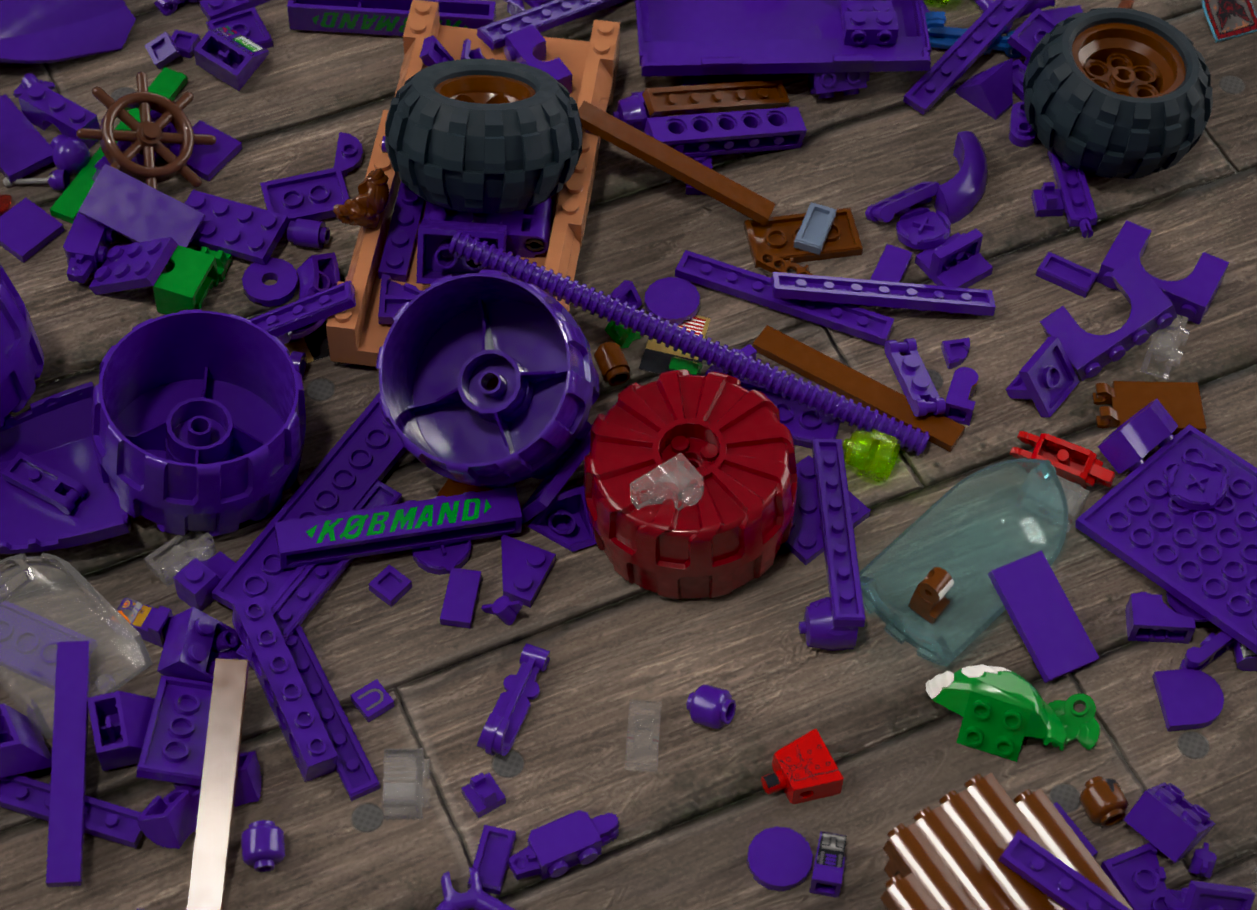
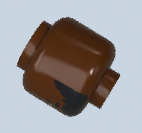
M1096 776L1085 783L1086 788L1081 792L1080 801L1093 823L1102 824V826L1107 827L1120 822L1125 817V811L1129 804L1115 779H1103L1102 776Z

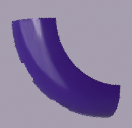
M970 131L957 133L953 155L959 164V172L946 183L939 185L934 208L948 216L951 224L958 222L973 211L974 206L982 199L987 185L988 167L986 154L977 136Z
M335 252L312 255L297 269L300 284L298 300L337 285V282L340 281ZM327 318L285 333L277 338L283 344L292 343L313 333Z
M255 751L239 754L234 807L259 801L262 779ZM173 783L175 789L164 798L156 796L143 810L137 820L144 835L157 845L180 849L185 840L196 830L201 786Z

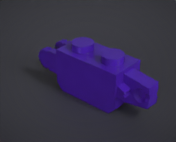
M79 212L74 219L63 248L68 263V280L85 283L89 275L95 273L101 268L102 263L105 262L108 248L111 242L116 240L117 232L85 217Z
M578 810L531 830L528 837V846L508 858L516 880L539 874L542 880L550 876L556 878L565 874L569 868L580 863L586 865L597 859L598 855H601L602 846L610 843V841H614L618 836V817L613 812H608L605 815L601 814L591 819L587 812Z

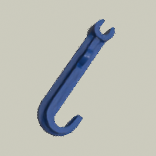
M934 11L925 13L931 47L949 49L968 30L944 27L946 22L945 12ZM1015 31L1009 32L1006 36H999L983 54H989L992 50L1005 51V54L1010 58L1021 57V53L1007 43L1009 37Z

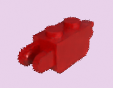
M1020 431L1017 438L1021 442L1035 447L1033 453L1018 447H1012L1010 455L1031 464V469L1086 489L1087 486L1093 487L1095 483L1110 488L1115 478V473L1102 467L1103 462L1097 459V454L1093 451L1047 433H1041L1039 437L1025 431Z

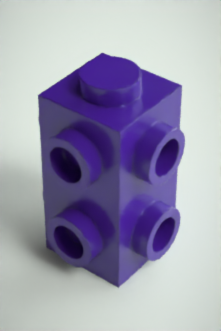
M869 72L808 73L810 94H818L819 99L834 97V92L844 91V95L859 94V88H867L870 74Z

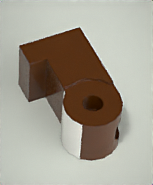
M933 567L925 579L917 585L908 607L933 625L950 604V601L944 595L954 585L951 575L940 567Z

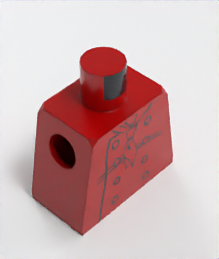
M817 729L811 730L776 751L772 762L774 772L761 777L763 788L768 795L783 789L789 802L792 804L838 795L841 793L844 780Z

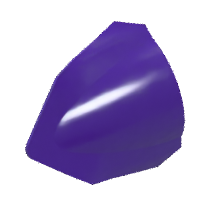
M0 0V62H7L8 64L53 63L122 50L136 19L126 6L124 0Z

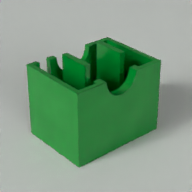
M178 245L169 259L172 263L168 262L166 264L167 273H161L153 286L157 312L165 315L182 310L201 309V303L209 289H212L213 286L217 287L219 284L216 256Z

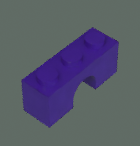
M533 24L505 35L506 47H504V54L508 61L526 64L543 70L561 83L568 90L569 94L572 93V73L559 57L551 61H544L546 60V40Z
M35 82L18 97L24 116L31 124L42 130H45L53 123L60 130L61 134L79 139L76 136V132L80 128L100 129L96 114L38 82ZM79 139L83 141L89 149L98 141Z

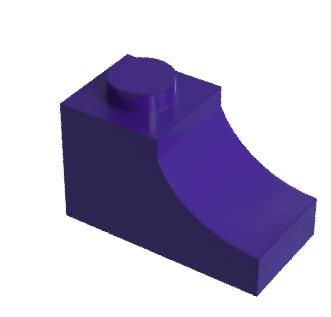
M221 551L205 561H199L194 558L173 577L178 597L190 607L203 611L214 601L211 592L235 565V562Z
M1148 592L1131 593L1125 608L1128 641L1190 643L1196 629L1195 617L1184 616L1173 611L1163 602L1162 595L1150 594Z

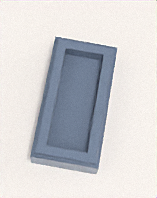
M811 202L795 238L794 247L820 255L835 220L837 210Z

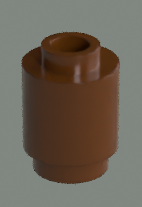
M611 342L601 344L594 353V359L603 379L611 386L625 383L630 377V367L620 345Z

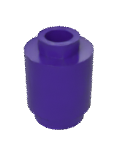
M298 218L296 221L291 220L289 222L287 239L288 242L294 243L295 246L322 249L324 244L329 242L330 229L326 227L324 221Z

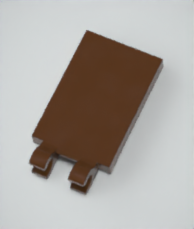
M1113 381L1111 387L1106 383H1097L1095 385L1096 392L1092 394L1093 403L1095 405L1112 404V407H1099L1100 416H1096L1098 428H1118L1157 398L1178 424L1172 435H1177L1189 424L1204 434L1207 427L1198 382Z

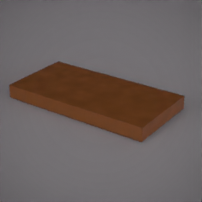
M851 208L836 209L835 220L820 255L794 247L795 238L806 213L770 217L765 226L753 219L744 220V229L755 268H760L756 266V260L763 250L785 261H789L793 257L794 263L862 255L863 248ZM762 258L764 262L770 263L769 261Z

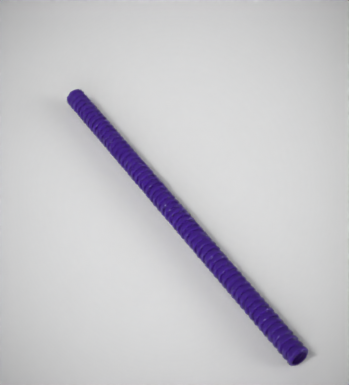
M458 230L451 240L449 253L452 255L457 253L459 258L464 256L466 261L470 262L473 260L475 265L482 264L484 269L489 267L491 270L502 271L517 280L534 284L552 297L556 296L558 301L563 299L566 300L565 304L573 303L575 308L580 306L584 312L589 310L591 315L596 313L599 315L598 318L602 319L605 317L609 323L614 321L616 326L624 325L623 329L625 330L630 328L632 333L640 332V336L644 337V335H647L651 341L654 338L658 344L663 342L667 348L672 346L674 351L679 349L683 355L686 353L690 354V358L698 357L700 362L705 360L707 365L714 364L716 369L721 367L724 369L723 372L727 373L730 371L734 377L737 374L741 380H744V378L749 379L748 383L750 384L755 382L757 387L765 386V390L769 391V389H772L776 395L779 392L783 398L788 396L792 402L797 400L799 405L804 403L808 409L811 407L816 408L815 412L823 411L824 416L829 414L832 415L834 420L839 418L841 423L846 421L849 423L848 426L852 427L855 425L857 430L864 429L866 434L871 432L875 438L880 436L882 441L890 440L892 445L897 443L899 448L906 447L908 452L913 450L917 456L923 453L930 437L928 431L920 432L921 428L913 429L911 424L906 426L904 421L900 420L897 422L893 416L890 419L886 413L879 414L877 409L872 411L870 406L865 408L862 407L860 402L855 404L851 398L848 401L844 395L839 397L835 391L833 393L828 392L829 389L826 387L823 390L819 384H816V386L811 385L812 381L804 382L803 377L795 378V374L791 373V375H788L784 369L781 372L777 366L772 368L768 362L766 364L761 363V359L756 361L752 355L747 357L744 356L745 352L737 353L735 348L730 350L726 344L723 347L719 341L714 343L711 341L712 338L708 337L705 339L701 333L698 336L694 330L686 331L687 327L679 328L677 323L672 325L670 320L666 319V321H663L661 316L656 318L652 312L647 314L643 308L638 310L636 305L628 306L629 302L621 303L620 298L612 299V295L608 294L605 296L601 290L598 293L594 287L589 289L585 283L580 285L578 280L573 282L569 276L566 278L562 277V273L554 274L552 269L547 271L543 265L538 267L536 262L531 264L527 258L522 260L520 255L515 257L511 251H508V253L504 252V248L496 249L494 244L489 246L487 241L480 242L478 237L473 239L471 234L467 233L464 235L462 230Z

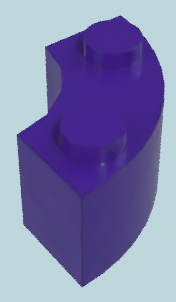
M1156 398L1120 425L1097 447L1118 474L1126 469L1132 472L1145 462L1142 458L1155 446L1158 445L1161 448L1174 438L1172 433L1176 430L1178 424Z

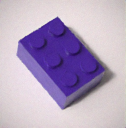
M422 219L418 227L417 283L431 284V282L450 274L458 276L479 273L484 269L482 264L475 265L473 260L468 262L464 256L459 258L457 253L453 255L449 253V246L454 234L458 230H462L464 235L469 233L471 238L478 237L480 242L485 240L489 246L494 244L496 249L504 248V252H506L507 225Z

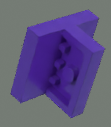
M977 229L967 234H960L958 232L950 236L944 244L936 248L927 249L915 257L917 266L937 286L968 288L991 275L993 266L979 253L983 235Z
M1048 337L1006 388L1010 398L1032 399L1041 417H1051L1080 382L1058 337Z
M1190 881L1189 887L1182 888V891L1168 889L1164 901L1172 910H1251L1256 894L1246 887Z

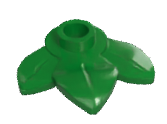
M1078 693L1070 696L1066 701L1055 700L1048 704L1067 734L1066 744L1077 739L1088 751L1096 745L1100 735V726L1094 718L1096 705L1090 696ZM1078 704H1083L1086 708L1083 712H1076L1074 707ZM1051 742L1053 747H1059L1057 743Z

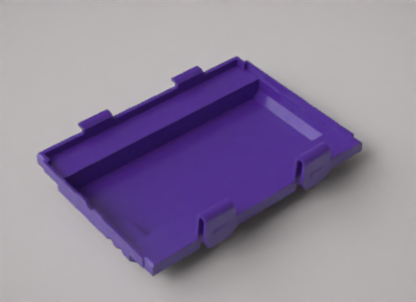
M635 0L641 76L930 71L931 46L923 0H852L892 1L893 10L896 11L898 22L896 45H844L840 15L841 0Z

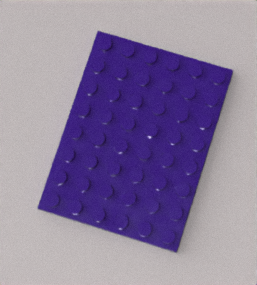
M1189 424L1174 436L1169 443L1161 447L1141 466L1136 468L1076 519L1075 527L1257 654V468ZM1190 459L1205 460L1215 464L1220 468V473L1226 476L1228 480L1227 493L1222 503L1213 509L1204 511L1189 510L1179 506L1170 498L1166 490L1168 473L1174 465L1178 464L1179 466L1184 464L1185 460Z

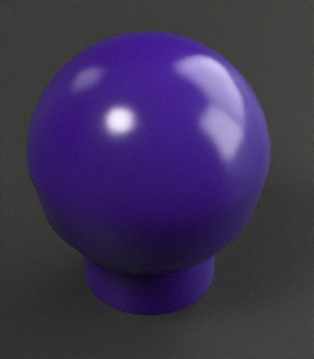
M61 134L53 138L50 146L53 148L52 159L57 169H67L69 175L78 174L90 161L88 146L75 137Z

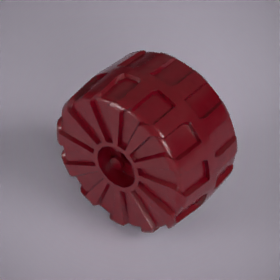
M686 369L663 372L656 381L643 386L635 382L619 392L618 402L607 414L599 413L591 427L590 454L585 456L584 459L585 502L597 547L600 550H604L614 565V570L629 583H635L647 590L658 593L659 596L671 599L720 597L732 593V590L745 585L754 578L761 577L773 565L774 558L782 543H785L789 538L797 498V468L793 437L789 429L780 423V412L776 405L762 392L757 390L748 391L741 387V381L736 377L720 372H709L706 376L690 375V372Z

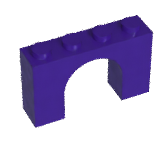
M1126 220L1101 264L1096 282L1119 291L1115 286L1111 272L1133 257L1141 264L1140 259L1146 250L1152 230ZM1203 252L1193 272L1184 279L1166 281L1158 279L1151 274L1149 275L1174 305L1177 316L1199 325L1223 281L1229 262Z
M1135 257L1111 272L1115 286L1131 304L1130 316L1120 329L1106 335L1090 334L1077 324L1064 306L1040 321L1048 337L1059 338L1075 373L1081 381L1096 376L1104 366L1112 361H1118L1125 355L1126 351L1135 345L1145 343L1150 335L1159 329L1167 328L1177 318L1174 305Z

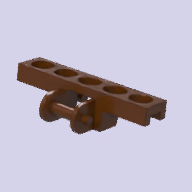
M763 250L756 260V266L771 273H787L790 269H794L797 272L796 274L813 275L809 271V265L802 267L794 263L793 257L789 261H785ZM762 258L769 261L770 263L764 262Z

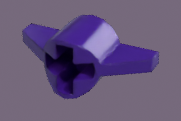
M27 73L13 94L15 97H19L35 82L49 89H55V85L53 82L38 80L32 73Z
M501 596L493 604L482 605L481 609L486 613L496 615L506 625H511L523 607V603L520 600L512 601L507 596Z
M1204 842L1202 849L1194 851L1188 869L1189 873L1211 878L1217 856L1209 851V843Z

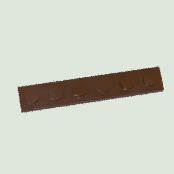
M782 79L646 88L642 93L650 117L786 107L790 102Z

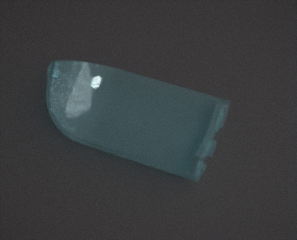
M1020 458L1002 461L980 469L954 485L859 572L863 604L869 614L875 612L887 624L884 630L900 644L907 641L918 649V656L947 667L1006 610L988 573L991 570L1041 550L1051 566L1063 547L1068 527V505L1065 492L1050 460ZM933 567H940L951 575L954 585L944 595L950 601L948 608L932 625L909 608L908 605L917 585L925 579Z

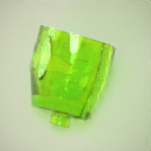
M875 429L872 432L857 430L851 435L850 439H845L843 443V450H845L844 461L857 470L858 475L885 483L896 465L901 442L896 437Z

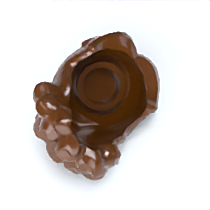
M381 168L371 171L365 181L359 184L357 188L359 195L356 198L347 199L344 204L334 205L333 213H335L336 218L340 222L352 226L359 225L369 229L377 227L380 221V213L385 209L389 198V187L387 184L389 178Z

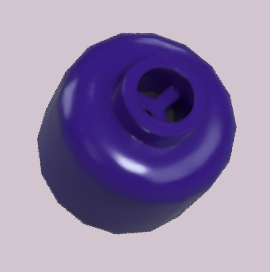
M701 685L695 692L690 693L686 707L690 711V717L695 724L713 729H721L725 724H729L732 721L736 710V703L728 690L711 685Z
M255 821L250 823L249 828L243 831L241 843L242 859L245 864L254 867L257 872H268L274 870V865L284 860V832L280 827L275 826L273 821Z

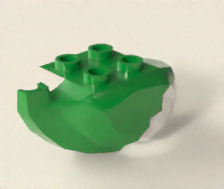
M981 664L967 666L956 671L954 674L947 670L943 674L936 675L926 683V691L931 700L963 716L956 741L958 744L1016 762L1024 736L1043 739V745L1046 746L1051 742H1055L1062 751L1066 745L1067 734L1060 719L1042 699L1037 689L1025 678L1003 667Z

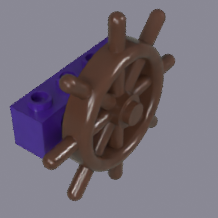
M138 72L136 75L137 92L124 95L116 101L101 87L96 86L92 89V95L108 110L101 121L100 129L80 128L77 130L76 136L79 139L100 140L104 156L94 166L96 172L92 177L93 181L96 180L106 163L157 190V183L167 181L178 173L194 187L201 186L202 179L186 164L192 155L194 145L212 146L216 143V137L214 135L193 133L191 122L183 112L194 99L191 92H185L175 103L162 95L148 92L147 75L144 72ZM139 108L140 122L130 115L127 110ZM119 118L131 131L113 130L115 119ZM174 144H180L178 156L169 150ZM161 157L168 163L161 167L155 166V163Z

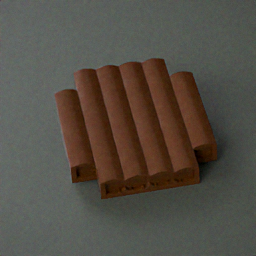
M980 773L975 775L964 784L967 789L958 794L955 790H952L939 800L941 806L933 810L929 806L924 808L913 817L915 822L907 827L903 823L896 826L887 834L890 839H888L883 847V850L890 858L884 868L890 880L885 883L887 889L880 899L888 910H1067L998 860L1018 830L1127 908L1133 910L1041 788L1033 793L1030 789H1027L1012 801L992 773L984 777Z

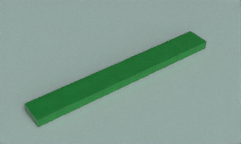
M164 67L148 87V92L162 95L174 101L188 83V77L185 74ZM139 108L130 109L128 113L140 122ZM122 121L114 129L131 131ZM101 146L91 157L89 163L79 172L50 208L51 216L73 224L78 210L95 182L92 180L96 172L94 166L104 156Z

